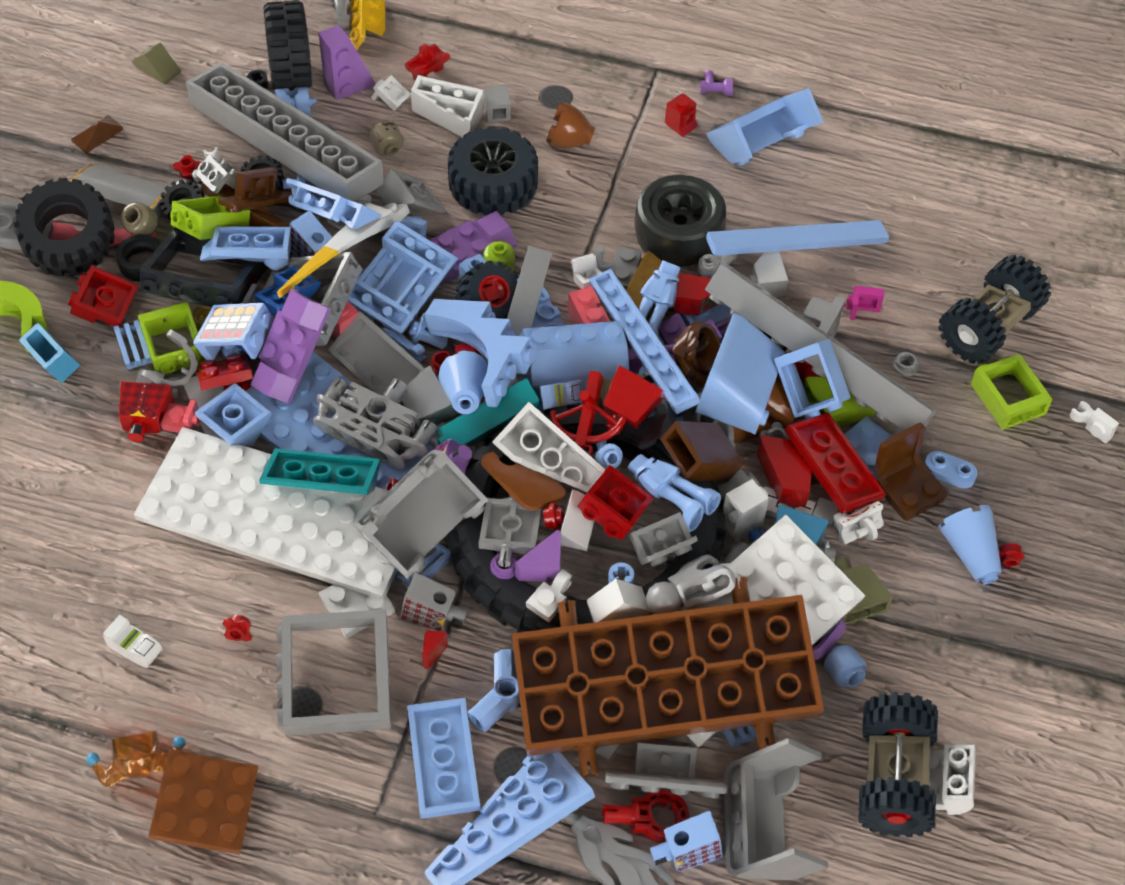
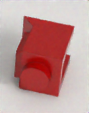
M684 93L675 97L666 104L665 124L684 137L699 127L695 119L697 103Z

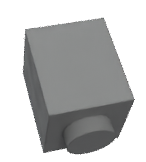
M507 85L484 87V106L488 123L511 121V104Z

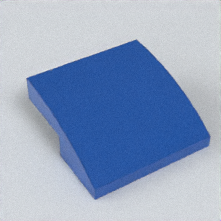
M294 265L273 275L275 284L255 293L256 303H264L267 309L274 315L277 314L278 310L282 311L289 292L279 298L277 291L300 268ZM308 275L294 288L298 290V293L310 299L321 286V282L312 275Z

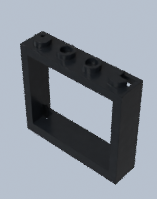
M174 227L140 269V287L143 293L208 307L229 304L231 301L232 304H242L251 285L257 284L268 266L264 262L241 259H217L245 266L232 286L164 272L163 270L177 252L201 257L202 247L211 240H200Z

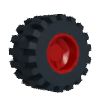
M493 261L481 262L460 278V284L456 286L455 290L459 294L455 296V300L490 302L492 312L496 318L507 319L517 286L516 279L519 276L517 273L514 275L511 273V267L507 266L504 268L502 262L498 261L495 264Z

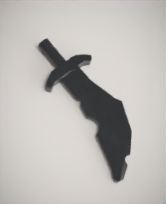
M681 370V372L683 373V375L685 376V378H686L687 381H688V376H686V374L684 373V371ZM648 371L644 372L643 378L656 385ZM664 397L655 408L657 413L649 418L638 449L647 450L656 445V442L660 440L675 421L682 420L686 410L676 414Z

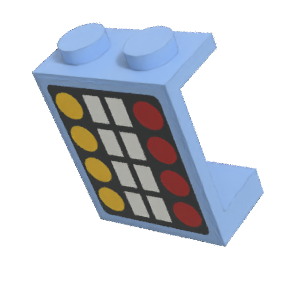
M264 303L213 305L193 344L205 360H214L221 346L242 345L250 358L256 359L267 338L274 317Z

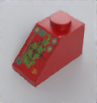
M680 273L674 312L699 316L717 306L718 304L709 298L711 294L704 290L712 278Z

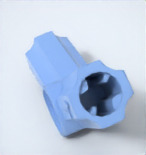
M501 649L499 652L494 653V688L467 712L468 718L473 725L484 732L488 731L505 713L515 710L520 702L514 651L511 649ZM505 691L513 693L511 696L501 695Z

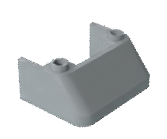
M787 738L737 759L727 766L723 781L727 786V794H724L726 869L729 874L741 879L795 880L828 868V862L797 849L790 848L785 850L783 796L792 793L798 786L800 779L799 767L821 759V752Z

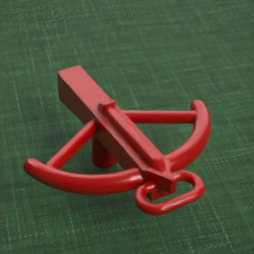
M598 371L589 372L587 388L579 394V398L583 402L582 405L556 415L555 410L550 411L551 422L584 451L588 448V455L590 456L593 453V448L589 444L600 443L610 439L626 423L625 417H621L617 421L597 406L604 379ZM582 411L577 434L566 431L559 424L558 420ZM596 411L615 425L603 434L591 436Z

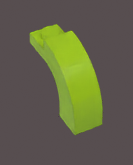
M0 281V316H13L21 320V338L37 323L48 331L41 304L34 293L17 283Z

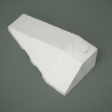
M530 402L524 406L492 442L512 461L586 493L605 471L598 462Z

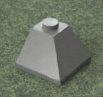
M394 169L385 177L384 184L375 190L381 198L380 202L384 206L396 203V205L407 204L410 212L444 214L446 211L424 180Z

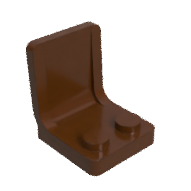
M921 422L883 441L879 445L874 467V477L887 494L884 498L905 521H909L944 502L947 496V490L921 460L920 451L926 427Z

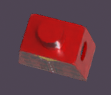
M121 381L119 419L122 429L129 431L128 438L131 441L142 442L145 433L157 434L161 432V422L169 403L174 404L175 402L171 385Z

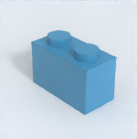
M39 323L34 325L19 340L43 368L61 383L80 366L58 340Z

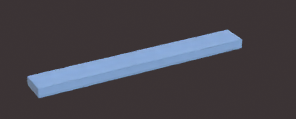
M881 220L708 232L706 235V240L713 256L884 244L890 238Z
M609 269L590 278L589 282L612 319L614 321H621L626 340L656 385L664 390V397L674 412L678 414L699 404L698 395L613 271Z

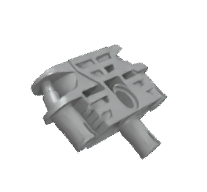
M335 377L324 395H317L316 401L319 404V416L314 417L313 423L318 429L397 469L404 468V461L426 455L428 453L426 446L438 431V427L433 422L428 426L429 420H424L421 425L417 412L397 403L408 388L403 381H399L397 378L392 380L383 395H379L355 382H351L349 385L344 379L340 381V377ZM328 413H329V414L332 415L333 417H332V418H328V417H326V416H327ZM397 451H403L404 453L398 455Z

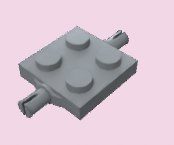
M511 495L510 498L505 499L487 498L488 501L485 505L479 538V549L499 551L500 558L498 564L503 567L505 559V567H509L512 553L527 554L536 547L542 508L527 510Z

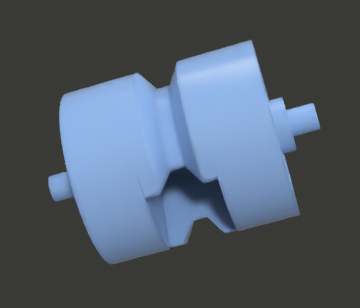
M308 86L296 87L293 92L288 88L275 89L277 97L311 117L310 106H312V103L317 102L316 98L311 99L309 97Z

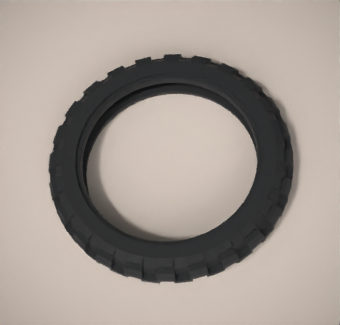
M565 405L546 409L543 415L551 421V410H555L556 415L570 409H567ZM582 411L558 420L559 424L566 431L577 434ZM597 411L591 436L609 431L605 428L608 420ZM648 417L637 429L625 423L619 435H614L606 440L607 444H615L620 447L623 458L633 461L638 455L642 454L648 459L653 457L656 461H664L677 467L661 440L657 441L656 445L647 450L638 449L649 421ZM503 426L487 437L486 443L481 448H475L465 471L466 477L486 498L495 499L502 486L481 465L483 455L494 451L503 464L515 465L514 461L506 457L492 443L504 430ZM596 443L589 444L592 446L593 451H598ZM689 481L701 488L713 489L720 494L718 485L715 482L713 483V481ZM674 487V489H676L677 491H679V492L682 493L683 495H685V496H687V497L693 499L691 496H689V495L686 494L685 492H683V491H681V490H679V489H677V488ZM722 497L717 509L711 515L704 513L698 527L690 532L691 537L696 536L698 539L697 542L690 544L693 550L679 556L676 555L671 564L658 577L643 586L645 598L649 588L655 583L669 582L668 578L675 575L683 565L702 555H711L720 563L726 534V519L723 513ZM484 511L474 519L471 516L466 519L463 518L447 534L451 560L457 575L461 577L465 589L475 602L481 603L487 609V613L502 625L506 626V624H509L516 628L517 633L561 627L559 612L548 623L526 607V601L538 588L525 581H519L515 576L509 579H500L491 572V560L498 553L494 550L479 549ZM505 564L503 565V567H501V566L499 565V567H500L501 569H508V568H509V567H505ZM705 564L702 570L711 568L712 564ZM566 598L565 606L567 613L569 612L568 600L576 601L578 625L593 623L587 600Z

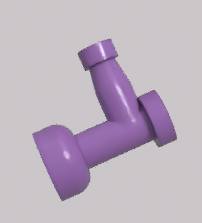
M712 70L705 72L706 79L701 81V94H705V92H723L725 96H733V78H726L723 83H714V72Z

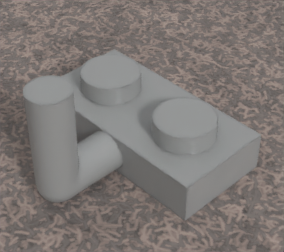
M596 245L594 247V255L596 256L597 268L603 271L611 269L626 290L639 266L642 251L618 246L614 262L603 261L604 247Z

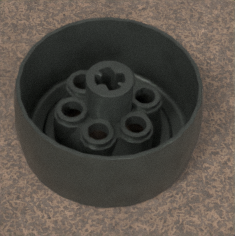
M668 175L654 180L642 190L637 201L634 219L637 242L645 253L650 251L661 261H666L680 267L698 264L699 259L704 255H713L706 240L707 233L725 231L727 212L723 196L709 182L691 175ZM685 207L688 210H681L680 208ZM663 211H670L671 213L665 214Z

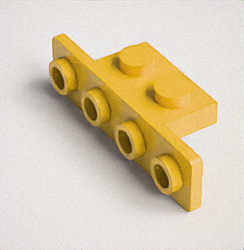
M351 0L350 10L352 16L350 25L352 26L350 40L355 49L358 50L366 38V30L380 36L385 32V0Z

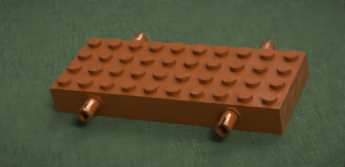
M740 577L739 585L736 578L735 587L731 591L733 604L578 625L576 601L568 600V613L566 612L565 601L557 603L561 627L512 634L527 756L575 750L579 756L580 776L588 778L587 765H590L592 777L600 775L596 749L603 746L749 726L755 728L758 751L776 744L773 724L820 717L824 710L803 595L750 601L748 580L746 577Z

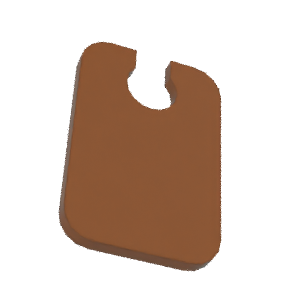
M494 451L482 457L481 465L523 508L537 510L550 505V503H557L563 500L565 490L555 479L516 462L515 465L511 466L503 464Z

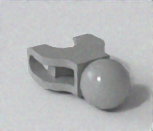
M702 555L683 565L675 575L668 578L669 582L655 583L650 587L646 595V604L651 614L654 615L677 612L681 605L688 608L695 604L714 601L733 590L736 584L735 574L726 566L720 565L719 561L713 556ZM705 564H712L711 568L702 570ZM721 574L726 575V581L723 585L716 586L713 584L721 577Z

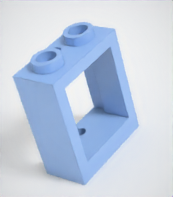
M830 339L774 358L795 418L805 415V418L809 419L821 415L820 409L826 407L828 412L842 408V402L851 399ZM819 354L834 397L809 405L795 362Z

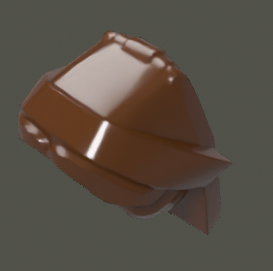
M695 322L686 326L683 332L674 339L672 353L676 355L686 376L702 388L705 387L721 346V339L715 327L703 322Z

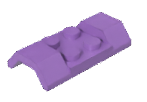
M497 211L473 222L469 220L430 239L431 242L458 258V261L440 285L459 276V263L465 259L472 258L478 254L483 257L484 250L490 243L502 241L507 242L513 248L517 247L511 227Z
M291 287L282 311L278 310L258 358L261 361L251 386L269 397L291 404L331 308L298 293L296 288Z

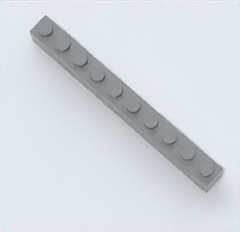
M721 264L704 289L711 294L709 297L711 300L719 305L724 303L731 308L729 312L732 315L736 313L744 316L762 333L765 332L772 337L770 340L782 349L785 346L793 352L830 339L848 391L855 395L854 400L865 408L868 405L876 410L875 415L886 423L891 421L898 426L896 430L899 433L919 422L926 427L937 412L928 403L730 265ZM819 354L799 361L801 363L808 362L813 366L811 370L814 373L825 378L826 373Z

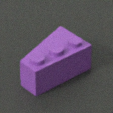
M340 25L318 32L324 84L335 100L376 85L353 43Z

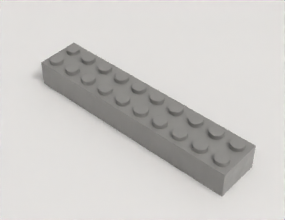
M221 62L186 82L189 104L322 190L357 202L384 184L383 163L380 159Z

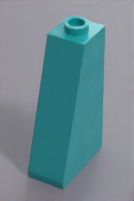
M525 378L507 389L506 395L502 397L497 407H487L485 401L474 412L463 414L440 427L437 434L438 437L436 438L437 443L440 445L448 439H452L460 445L471 447L489 437L502 426L505 428L528 402L536 408L540 400L528 379Z

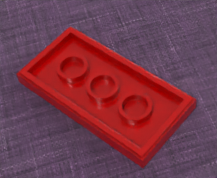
M829 412L790 424L786 427V434L841 514L883 500L887 495Z

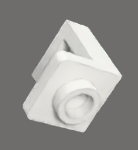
M594 254L571 260L574 282L581 289L590 287L589 279L602 273L597 268L596 256Z

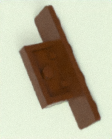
M269 167L237 172L235 195L219 198L218 204L227 207L226 210L230 212H241L242 209L246 208L255 210L258 209V206L273 207L275 203L289 204L288 197L292 195V191L284 190V188L275 189L277 169Z

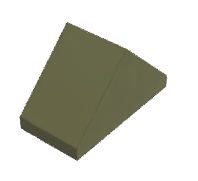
M161 42L149 48L132 61L133 65L164 85L181 73L180 68Z

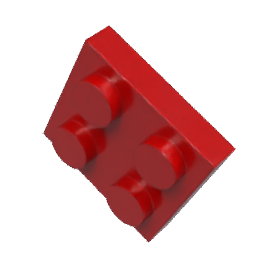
M232 354L225 357V360L216 362L215 360H205L196 369L201 391L253 379L246 355Z

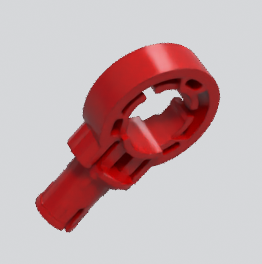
M659 789V792H650L645 797H633L631 805L603 804L602 816L605 817L602 818L603 824H629L633 828V833L644 834L648 839L657 843H665L664 830L668 827H661L655 823L656 821L652 817L651 809L659 805L666 807L668 802H670L672 805L669 809L675 815V823L673 825L688 820L690 814L687 804L679 795L672 794L670 790Z

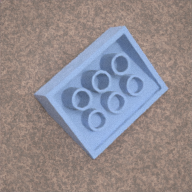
M621 321L524 328L520 336L530 337L531 346L535 349V361L530 365L526 374H524V377L528 379L531 386L582 380L584 389L587 388L590 371H598L604 379L614 378L619 365L629 370L627 342ZM583 402L568 404L565 406H567V409H572L577 406H580V404H583Z

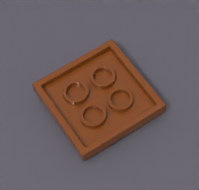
M169 749L148 839L240 855L258 766Z

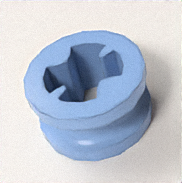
M620 562L611 566L608 574V583L618 579V574L622 573L624 574V581L633 584L634 571L630 565Z

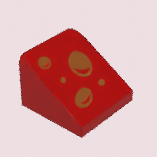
M426 630L422 651L424 669H429L448 645L447 632Z

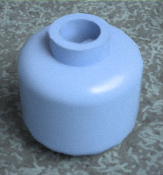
M842 645L830 649L824 662V669L838 686L855 687L864 680L867 665L865 660L852 646Z

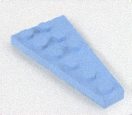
M560 752L527 756L522 761L523 767L515 776H509L480 809L481 814L473 823L468 822L462 829L463 834L454 845H448L424 872L431 885L466 884L593 799L595 795L592 788Z

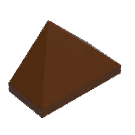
M107 115L71 138V141L87 154L121 132L123 127Z

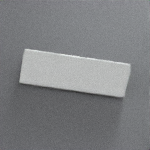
M572 490L561 529V546L587 551L595 520L586 519L582 514V510L577 507L585 495L579 491Z

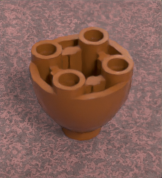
M564 102V104L559 103L553 119L557 121L556 126H551L546 142H549L550 146L556 148H573L582 144L589 145L595 127L590 125L579 109L567 102Z

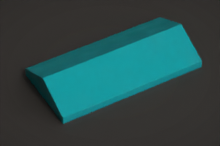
M275 448L259 482L266 485L368 495L375 490L380 459Z

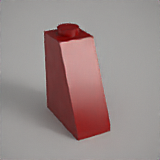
M761 435L757 457L771 488L776 494L778 502L786 504L791 508L806 507L810 494L812 470L791 440Z

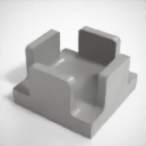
M836 295L833 302H830L818 296L812 297L804 311L803 317L819 323V328L834 338L839 329L846 299Z

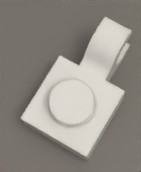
M1081 401L1077 408L1081 412H1078L1075 408L1071 410L1070 418L1075 422L1087 423L1085 428L1105 444L1112 439L1119 425L1116 420L1100 408L1094 411L1084 401Z
M562 569L555 577L551 586L543 582L526 601V607L549 623L559 612L557 603L561 601L567 602L566 596L563 593L571 586L570 578L572 575Z

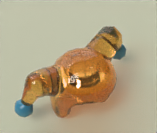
M155 730L144 734L111 738L112 763L107 768L99 763V756L96 753H90L86 761L88 765L92 766L98 781L104 787H109L126 777L139 779L148 776L152 772H164L168 753L160 750L159 738ZM183 737L174 738L172 750L181 751L186 745L185 739Z

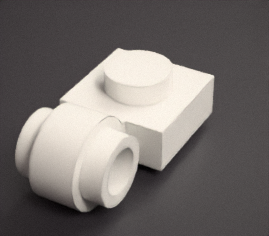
M706 254L699 259L698 271L701 276L711 278L721 264L730 265L735 261L737 254L722 256Z

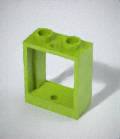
M222 196L172 201L171 225L200 240L211 239L214 235L215 226L249 227L250 209H242L241 212L227 211V207L218 204V199L224 198Z
M188 302L137 315L155 371L170 374L181 370L183 367H190L189 356L184 349L157 356L151 338L152 336L169 332V330L188 327L194 342L198 331ZM195 345L190 347L195 354L198 365L205 361Z
M1021 354L1011 357L1006 356L997 362L979 366L975 370L971 381V386L1002 430L1046 415L1053 400ZM1013 373L1030 398L1008 405L991 380Z

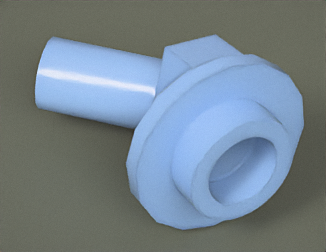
M606 441L596 443L598 451L595 453V460L605 470L609 465L616 469L622 462L623 457L620 447L615 444H607Z

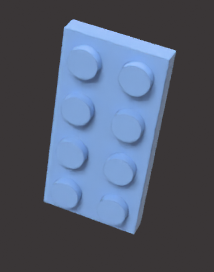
M465 698L407 705L420 819L480 811Z

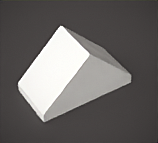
M618 579L613 580L587 599L593 623L650 614L642 587Z

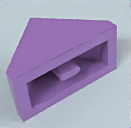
M558 530L515 562V577L519 581H554L560 572L561 533Z

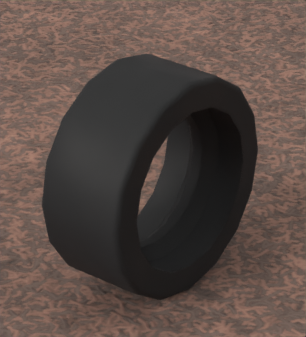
M144 234L130 236L123 240L116 252L121 273L130 280L140 281L139 271L144 264H131L127 260L138 252L147 251L154 253L161 245V242L153 236Z

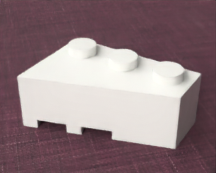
M418 75L411 89L412 111L463 137L468 132H475L484 112V90Z

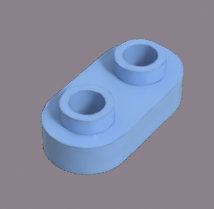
M942 451L929 453L924 463L936 479L958 488L971 487L975 483L978 474L976 467L972 463Z

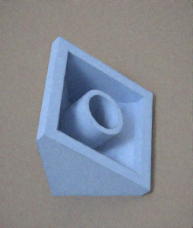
M234 383L195 412V416L230 445L254 446L269 420L271 412Z

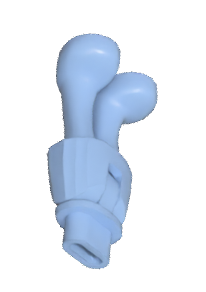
M662 261L659 270H654V274L642 288L640 295L643 298L639 306V311L646 319L649 310L655 304L649 325L663 345L664 342L659 337V327L667 309L674 306L677 283L679 282L677 276L680 271L679 266L666 261Z
M640 454L628 465V470L635 474V479L656 498L663 497L681 509L689 532L694 531L698 527L704 513L711 515L721 501V495L717 491L701 488L679 476L680 469L667 462L656 461L653 457L648 459ZM674 487L677 488V489H679V490H681V491H683V492H685L686 494H688L689 496H691L693 499H691V498H689V497L683 495L682 493H680L679 491H677L676 489H674Z

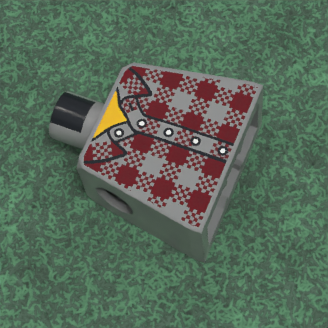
M415 572L405 594L399 620L442 631L447 620L462 626L468 610L453 604L456 595L454 590Z

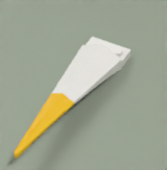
M368 203L366 207L382 214L381 217L358 229H353L345 224L277 291L279 298L288 293L291 287L294 288L308 275L341 252L380 231L390 228L396 220L401 222L410 213L407 204L396 205V203H390L380 207Z

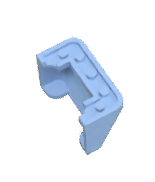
M733 313L695 412L756 434L758 426L765 425L770 412L765 410L778 374L774 358L784 355L785 352L744 316Z

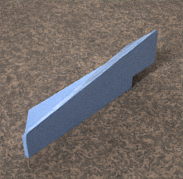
M290 178L286 180V184L291 186L292 195L288 197L290 205L335 222H339L340 219L353 229H358L382 215L362 204L347 200L339 195Z

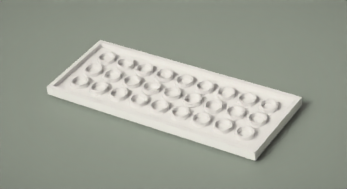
M185 427L181 428L134 513L136 520L368 596L372 595L384 601L398 570L355 528V524L388 490L375 487V490L370 494L362 495L260 484L259 479L272 454L240 444L230 445L223 439Z

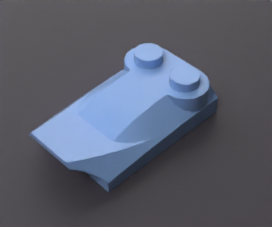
M215 226L213 237L202 247L200 261L241 259L264 262L272 270L283 269L289 263L290 227Z

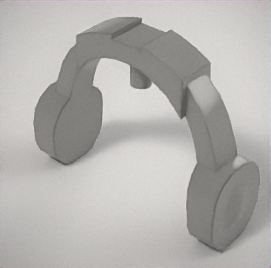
M169 330L166 336L183 348L189 356L190 369L187 370L184 367L181 369V372L186 374V376L181 380L168 381L145 369L140 376L151 384L171 385V387L183 386L191 380V376L196 372L198 361L192 349L186 344L188 340L177 332Z

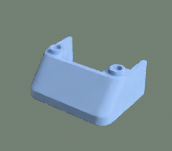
M810 88L767 103L706 134L710 143L731 164L736 163L738 167L748 163L750 158L753 157V153L789 136L792 139H796L805 134V129L823 123V119Z

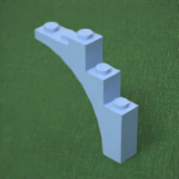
M434 299L425 312L430 335L445 336L463 341L476 348L487 359V373L481 385L487 407H497L502 397L506 395L507 388L511 381L515 379L516 374H526L530 365L535 361V349L531 346L530 337L515 336L510 320L496 318L492 312L490 302Z

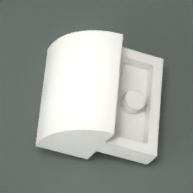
M945 745L944 750H930L929 786L930 789L935 791L936 810H947L948 815L966 813L973 808L976 762L975 745Z

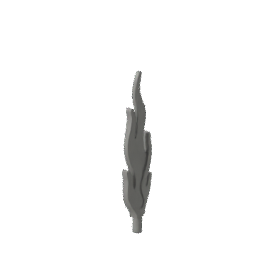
M574 811L564 817L572 826L571 831L575 835L579 854L585 868L603 885L615 884L602 864L607 865L613 871L620 885H659L649 870H652L665 885L675 884L662 864L655 865L652 855L643 850L618 843L632 844L633 837L628 832L608 823L603 824V822L588 819L584 815L580 818Z

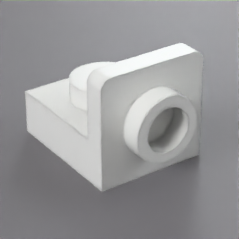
M391 75L385 81L381 79L373 87L375 92L371 99L375 101L380 97L392 110L396 111L409 99L411 93Z

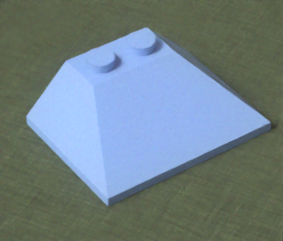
M396 220L382 238L383 248L357 280L348 302L402 335L456 264L458 258Z

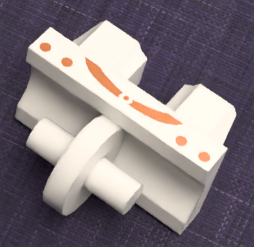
M877 501L855 509L854 513L850 515L847 513L841 514V512L835 514L834 526L839 531V541L846 545L863 536L868 541L875 540L878 536L877 529L884 526L881 515L883 505Z

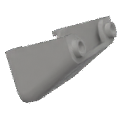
M432 450L355 524V528L408 579L410 576L413 577L415 572L420 574L425 568L423 564L425 561L424 556L463 518L466 519L471 516L474 519L484 511V504L488 499L443 451Z

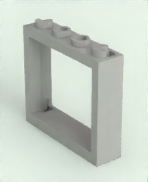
M351 252L338 254L310 274L317 279L333 278L321 303L331 308L315 346L327 344L363 270ZM313 256L289 258L288 265L284 266L283 269L272 271L263 290L275 284L273 275L294 265L301 269Z
M386 610L282 616V626H277L278 644L282 643V653H277V669L282 671V681H277L278 698H282L283 708L277 710L278 726H283L285 735L391 729ZM375 626L378 712L293 717L292 631Z

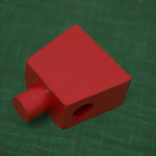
M619 365L604 400L603 407L617 421L621 417H625L626 423L637 429L662 401L664 390ZM608 420L605 428L610 430L615 425Z

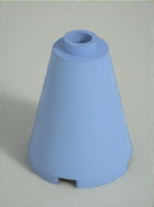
M460 351L451 357L448 356L440 366L439 382L453 408L461 414L474 412L484 397L481 385L486 376L488 364L482 356L475 352Z
M979 505L980 511L973 512L972 508H967L944 519L945 525L940 523L939 528L976 582L982 581L983 585L997 581L999 579L997 575L1002 573L993 511L989 505Z

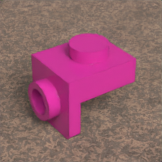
M854 286L853 294L848 295L846 301V310H850V319L855 320L857 310L880 312L884 299V289Z

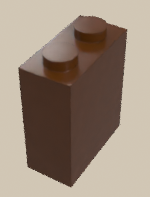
M675 421L660 438L687 481L710 480L728 482L744 465L718 423Z

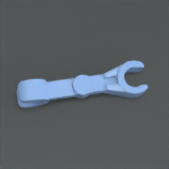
M382 324L385 328L381 329L415 359L422 362L426 358L423 354L425 348L421 344L414 345L404 335H400Z

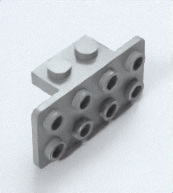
M639 741L637 742L635 771L605 769V782L611 783V787L615 789H629V785L641 786V790L646 792H659V788L671 789L672 794L689 795V791H699L703 797L719 798L720 794H727V786L722 779L694 777L697 748L692 746Z

